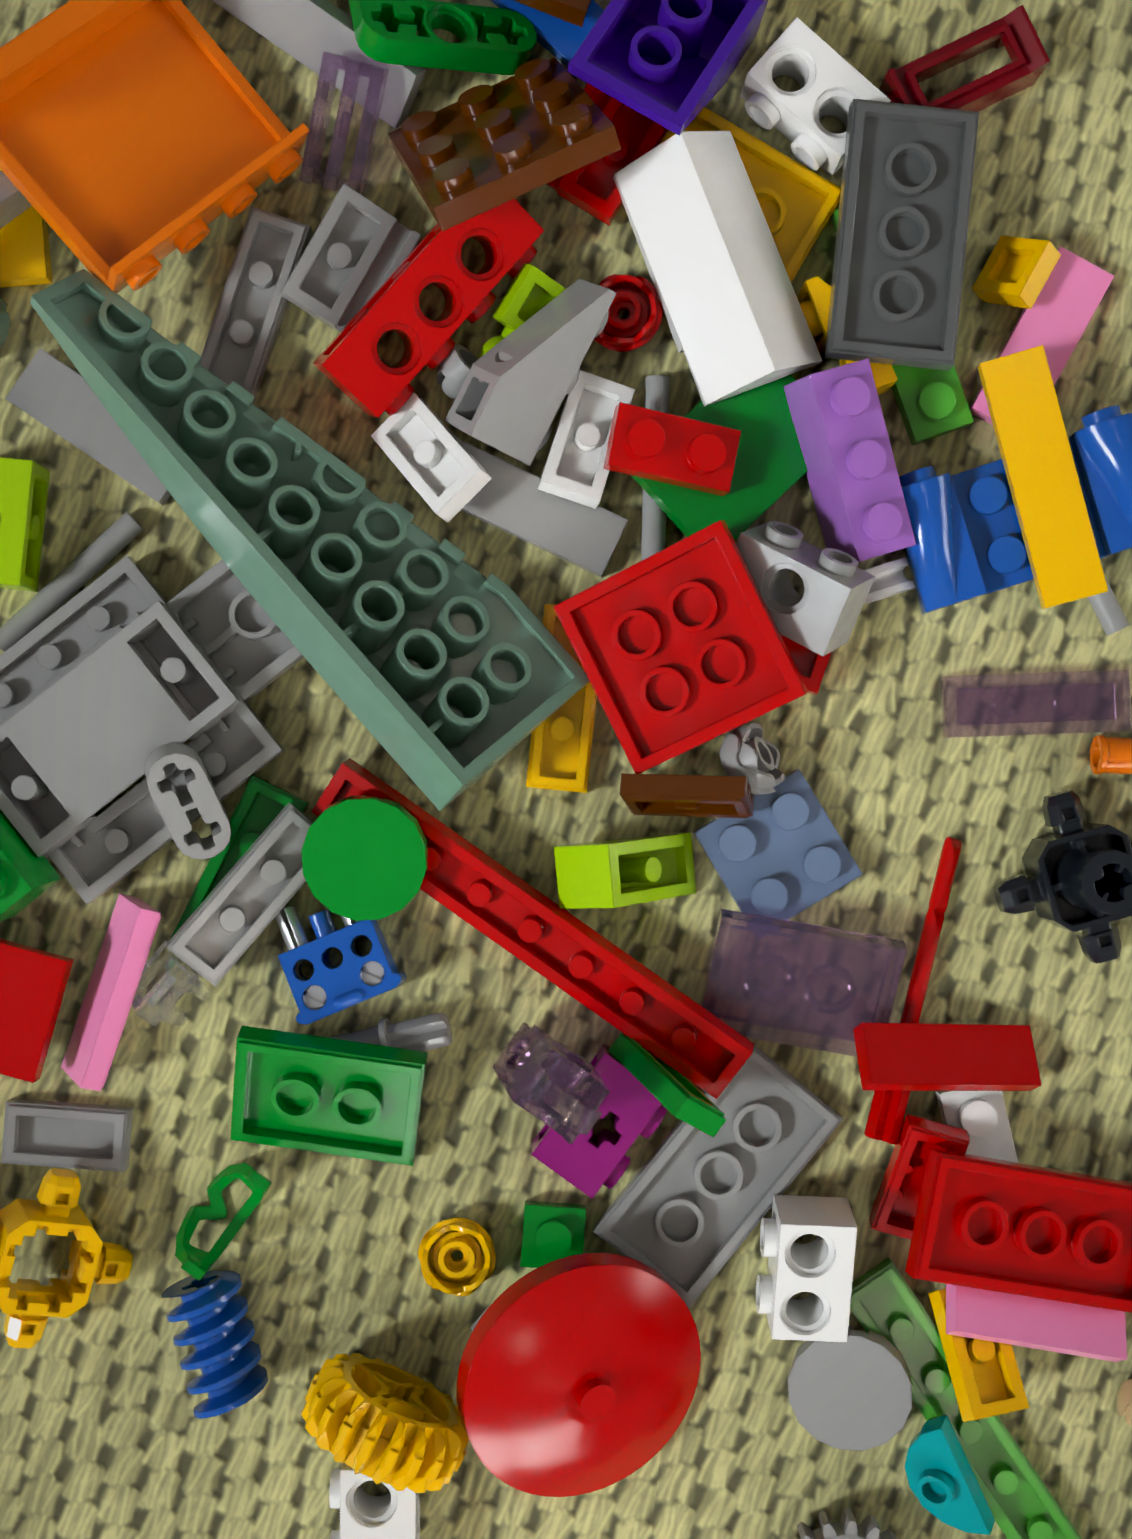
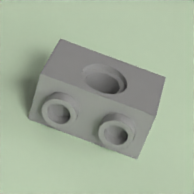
M769 521L741 532L737 547L779 633L821 656H825L846 644L875 576L857 568L859 563L853 556L832 548L822 550L802 540L804 535L799 529L783 522ZM791 570L798 573L802 578L804 595L799 594L792 587L790 581Z

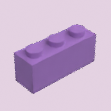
M869 358L813 373L783 386L807 467L806 475L825 547L843 551L853 556L858 562L916 545Z

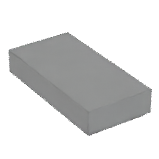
M11 1098L6 1101L1 1163L125 1172L129 1168L133 1107Z

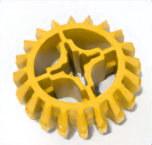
M352 1353L351 1355L336 1354L333 1359H326L321 1370L316 1372L305 1396L306 1403L301 1415L306 1422L305 1429L311 1436L316 1437L318 1447L330 1451L335 1462L345 1463L353 1468L355 1475L362 1473L372 1478L376 1485L384 1482L390 1484L397 1491H404L407 1487L415 1493H425L426 1490L440 1491L443 1484H449L454 1471L458 1472L467 1453L465 1449L469 1439L462 1426L458 1406L453 1404L451 1396L438 1391L434 1384L426 1382L379 1358L369 1359L361 1353Z

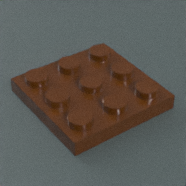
M555 57L549 60L535 59L526 62L516 69L514 76L492 86L478 85L472 87L459 96L458 102L436 112L427 110L415 113L402 123L401 128L388 133L398 159L442 231L621 149L614 124Z

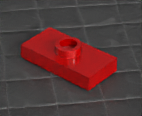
M910 1114L906 1115L898 1145L894 1147L869 1218L871 1229L911 1240L929 1147L965 1154L970 1142L967 1130Z

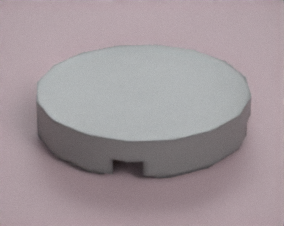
M848 1326L847 1342L805 1341L798 1347L788 1375L789 1403L798 1422L816 1440L841 1450L864 1451L886 1444L903 1429L912 1408L911 1373L902 1353L883 1335L869 1329L868 1333L861 1330H852V1326Z

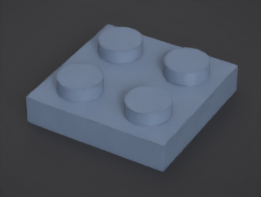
M796 769L786 775L785 780L774 787L776 792L766 795H754L753 816H749V818L717 817L693 832L757 938L863 875L800 769Z

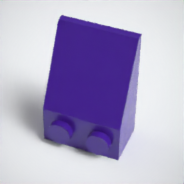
M611 0L570 60L567 72L680 136L724 86L757 35L768 0Z

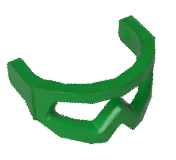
M245 1162L229 1165L222 1170L207 1187L211 1204L209 1206H191L176 1235L175 1256L182 1263L181 1268L200 1281L267 1193L272 1181ZM236 1178L241 1179L252 1191V1194L231 1220L211 1250L206 1252L190 1245L191 1237L200 1220L226 1218L227 1209L222 1197V1190Z

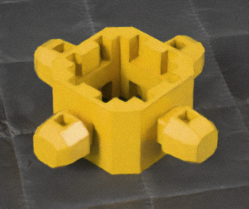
M51 1168L42 1179L37 1193L38 1200L17 1198L0 1210V1309L6 1314L4 1324L8 1345L14 1348L34 1347L42 1338L48 1321L47 1317L68 1318L88 1303L93 1280H95L96 1284H117L127 1280L133 1263L131 1252L122 1245L103 1242L84 1211L78 1205L81 1185L77 1173L73 1170ZM37 1229L45 1230L47 1235L68 1236V1232L74 1233L76 1240H72L68 1256L69 1268L62 1269L59 1279L49 1278L48 1286L40 1285L38 1280L18 1278L17 1283H11L9 1277L11 1276L15 1260V1246H22L24 1236L35 1237Z

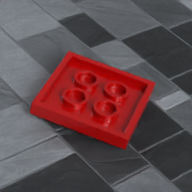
M719 520L553 606L635 774L651 769L808 693L802 677L725 520Z

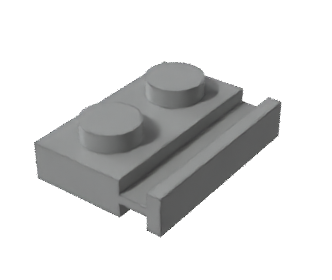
M343 184L279 295L332 329L335 328L341 332L412 252L421 235L414 230H409L397 222L394 216L346 184Z

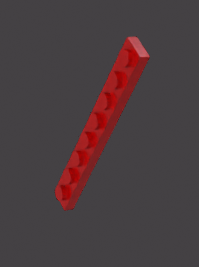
M349 758L341 764L311 812L319 817L329 805L351 795L375 796L399 803L417 819L427 840L428 867L420 887L423 892L626 1036L634 1039L650 1053L715 1099L721 1095L752 1055L755 1044L568 911L559 909L558 904L353 759Z

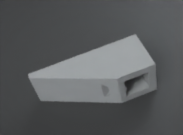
M579 278L472 364L445 421L468 435L530 466L537 451L546 444L550 436L551 423L565 395L576 385L580 374V365L593 339L604 329L609 316V308L617 293Z

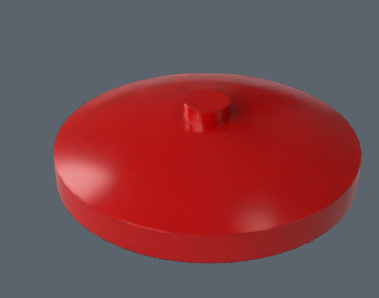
M584 1253L557 1259L529 1272L508 1287L489 1306L475 1326L463 1351L457 1377V1405L462 1426L475 1453L485 1467L502 1482L517 1490L545 1497H568L591 1493L626 1478L645 1465L664 1447L680 1426L690 1407L698 1384L701 1362L700 1339L695 1321L683 1299L663 1276L648 1265L630 1257L610 1253Z

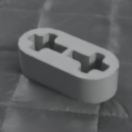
M179 743L161 745L152 751L145 765L148 790L176 846L183 854L194 859L215 857L229 843L231 828L226 810L200 757L194 749ZM175 763L179 770L188 769L184 775L189 792L179 795L174 783L170 779L161 781L165 778L164 767L166 765ZM197 807L203 821L206 824L212 823L210 824L212 833L210 836L201 838L196 831L190 832L192 831V826L188 813L189 810Z

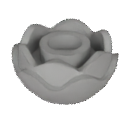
M747 723L727 732L719 751L721 764L726 775L746 776L753 795H766L776 792L774 787L785 780V775L778 770L780 761L779 750L774 744L763 739L762 726L758 723Z

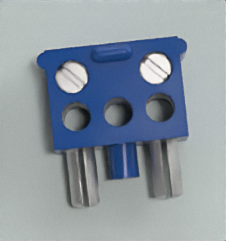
M286 906L284 910L282 909L275 918L288 948V951L278 955V958L300 1011L296 1016V1021L299 1024L308 1025L403 985L407 976L404 972H398L377 920H361L355 923L354 920L341 916L345 928L337 930L329 910L326 909L308 917L317 938L308 942L294 906ZM363 935L368 937L372 943V948L368 955L361 954L357 948V942ZM333 948H338L343 954V961L339 967L333 966L329 961V953ZM305 960H309L314 966V974L310 979H307L301 973V965Z

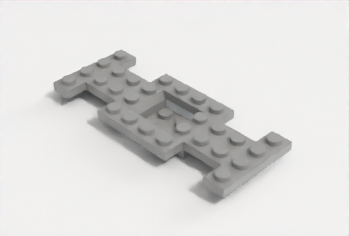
M126 555L0 655V810L38 857L45 856L47 860L51 859L86 904L93 903L173 840L149 793L146 778L96 817L95 813L145 774L146 760L152 751L161 745L169 743L183 744L188 739L193 741L187 746L194 749L200 757L220 800L222 801L250 779L252 775H255L285 751L272 732L248 704V701L304 658V656L274 623L223 560H220L167 602L136 561ZM175 763L166 765L164 767L165 778L161 781L170 779L174 783L179 795L189 792L184 775L188 769L179 770ZM197 807L188 811L191 824L201 817Z

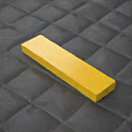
M1037 346L980 363L978 371L1041 608L1046 609L1108 592L1044 346Z

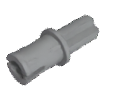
M435 1013L391 1024L389 1019L383 1018L379 1020L377 1026L356 1032L333 1035L327 1038L428 1051L450 1045L452 1043V1030L446 1014Z

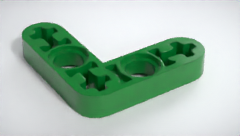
M349 0L355 39L359 48L368 57L386 64L514 75L518 67L529 62L537 41V33L533 24L523 15L508 9L430 0ZM433 30H447L455 34L461 42L451 43L437 37Z

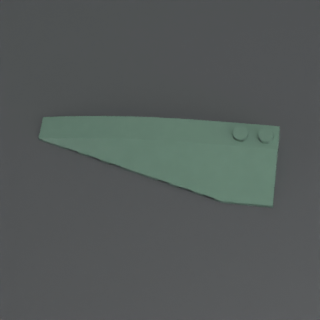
M85 269L31 296L30 304L61 348L189 519L274 623L439 811L482 777L589 682L585 671L507 584L492 573L488 578L483 576L463 561L466 554L447 539H444L440 544L412 523L414 515L396 501L389 504L381 500L365 488V478L282 416L275 421L253 404L255 396L235 381H232L230 385L224 383L200 365L202 357L183 342L176 345L165 339L151 328L152 319Z

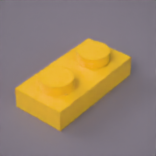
M946 1289L928 1293L962 1421H973L1029 1408L1012 1345L946 1334Z

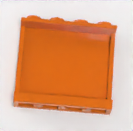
M70 0L0 48V169L89 272L116 293L127 285L133 291L145 286L162 269L163 266L159 262L176 248L181 254H186L194 249L209 234L211 230L207 226L209 223L223 213L230 219L237 216L257 197V192L254 189L270 177L276 184L282 182L303 162V157L299 153L310 131L307 126L302 123L290 132L181 0Z

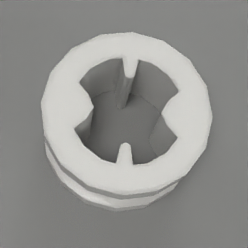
M907 558L863 570L875 576L864 604L916 588L914 580H908L904 574L905 568L909 566Z

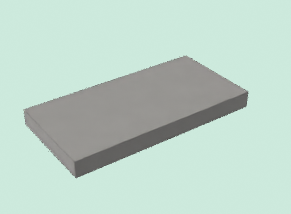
M755 1045L752 1055L717 1099L703 1091V1094L725 1114L724 1117L727 1119L713 1138L680 1120L593 1226V1232L621 1255L640 1261L663 1276L683 1299L688 1309L773 1206V1195L783 1194L843 1120L840 1114Z

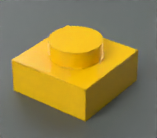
M1001 235L975 281L972 290L980 299L987 303L1031 309L1061 254L1049 240Z

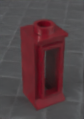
M1021 5L1006 16L898 69H889L879 90L891 100V103L979 112L1034 85L1049 64L1050 59L1024 6ZM1001 46L1005 47L1012 61L1011 63L929 103L927 102L919 83L992 47L996 49Z

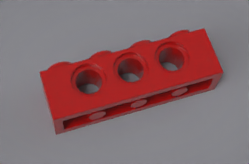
M515 199L442 231L437 223L313 364L367 415L379 418L384 411L389 416L393 415L413 394L415 388L410 382L425 365L430 370L434 369L452 351L456 342L451 338V335L466 319L471 324L476 322L493 305L497 296L491 290L506 273L513 278L524 263L529 264L538 251L532 244L545 230ZM468 238L477 240L485 251V263L476 274L470 272L464 266L461 259V249ZM428 284L437 286L445 299L444 310L435 320L428 319L422 313L419 306L420 293ZM393 330L403 340L404 354L397 364L389 367L380 360L377 353V344L385 332Z

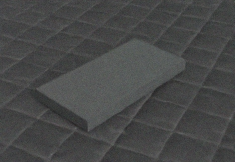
M863 99L852 100L848 112L824 358L852 361L869 358L871 363L948 371L954 366L979 112Z

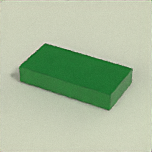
M621 1033L608 1050L674 1117L713 1138L726 1122L725 1114L689 1079L650 1053L634 1039Z

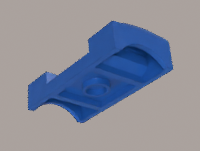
M1119 405L1110 406L1082 417L1081 420L1084 428L1068 437L1100 559L1132 549V413L1122 415ZM1002 459L954 475L947 473L937 476L934 466H928L899 477L916 545L904 548L916 586L915 589L922 614L1034 580Z

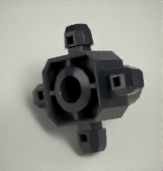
M1065 790L1044 797L1042 809L1045 825L1052 827L1054 833L1031 840L1022 856L1027 878L1024 874H1017L1001 880L994 887L998 908L1005 913L1019 914L1034 911L1036 907L1038 917L1054 926L1072 932L1081 930L1082 933L1078 934L1077 938L1083 954L1091 962L1097 964L1120 957L1122 948L1118 927L1112 926L1110 922L1132 916V842H1130L1127 834L1109 824L1088 823L1083 825L1081 819L1087 816L1079 796L1073 790Z

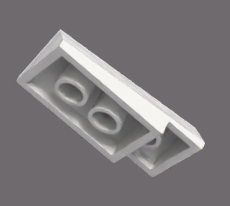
M683 131L680 136L677 134L673 135L614 174L615 184L657 296L662 304V309L679 353L684 352L704 407L822 362L730 131Z

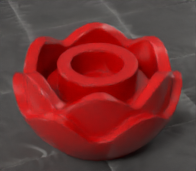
M614 274L604 278L599 285L617 294L609 308V316L604 329L594 339L603 347L617 352H629L641 348L654 337L662 320V304L659 301L655 288L647 279L640 276L633 277L631 275ZM628 310L630 312L629 317L626 319L619 318L620 311Z

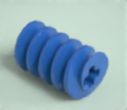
M207 1271L200 1281L189 1276L169 1286L161 1294V1298L181 1297L182 1303L167 1312L168 1322H188V1327L173 1337L174 1345H194L195 1347L193 1352L180 1360L181 1370L201 1369L202 1372L201 1375L187 1384L188 1394L208 1393V1398L194 1407L195 1418H210L230 1412L254 1398L264 1389L268 1382L266 1368L258 1364L262 1357L260 1346L254 1341H250L255 1334L253 1321L244 1317L248 1311V1303L246 1297L236 1294L242 1283L240 1274L234 1271Z

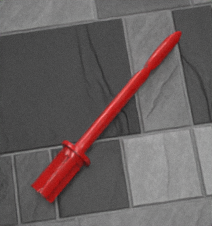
M949 836L945 839L900 1023H919L944 922V914L948 906L962 846L960 840ZM875 1090L864 1132L865 1136L898 1145L910 1091Z

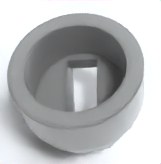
M460 344L454 346L437 368V382L442 387L443 392L452 399L456 398L472 364L478 360L470 350Z

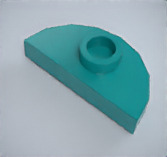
M947 1414L926 1421L921 1431L912 1439L908 1448L904 1467L909 1487L922 1506L943 1523L966 1533L990 1535L995 1519Z

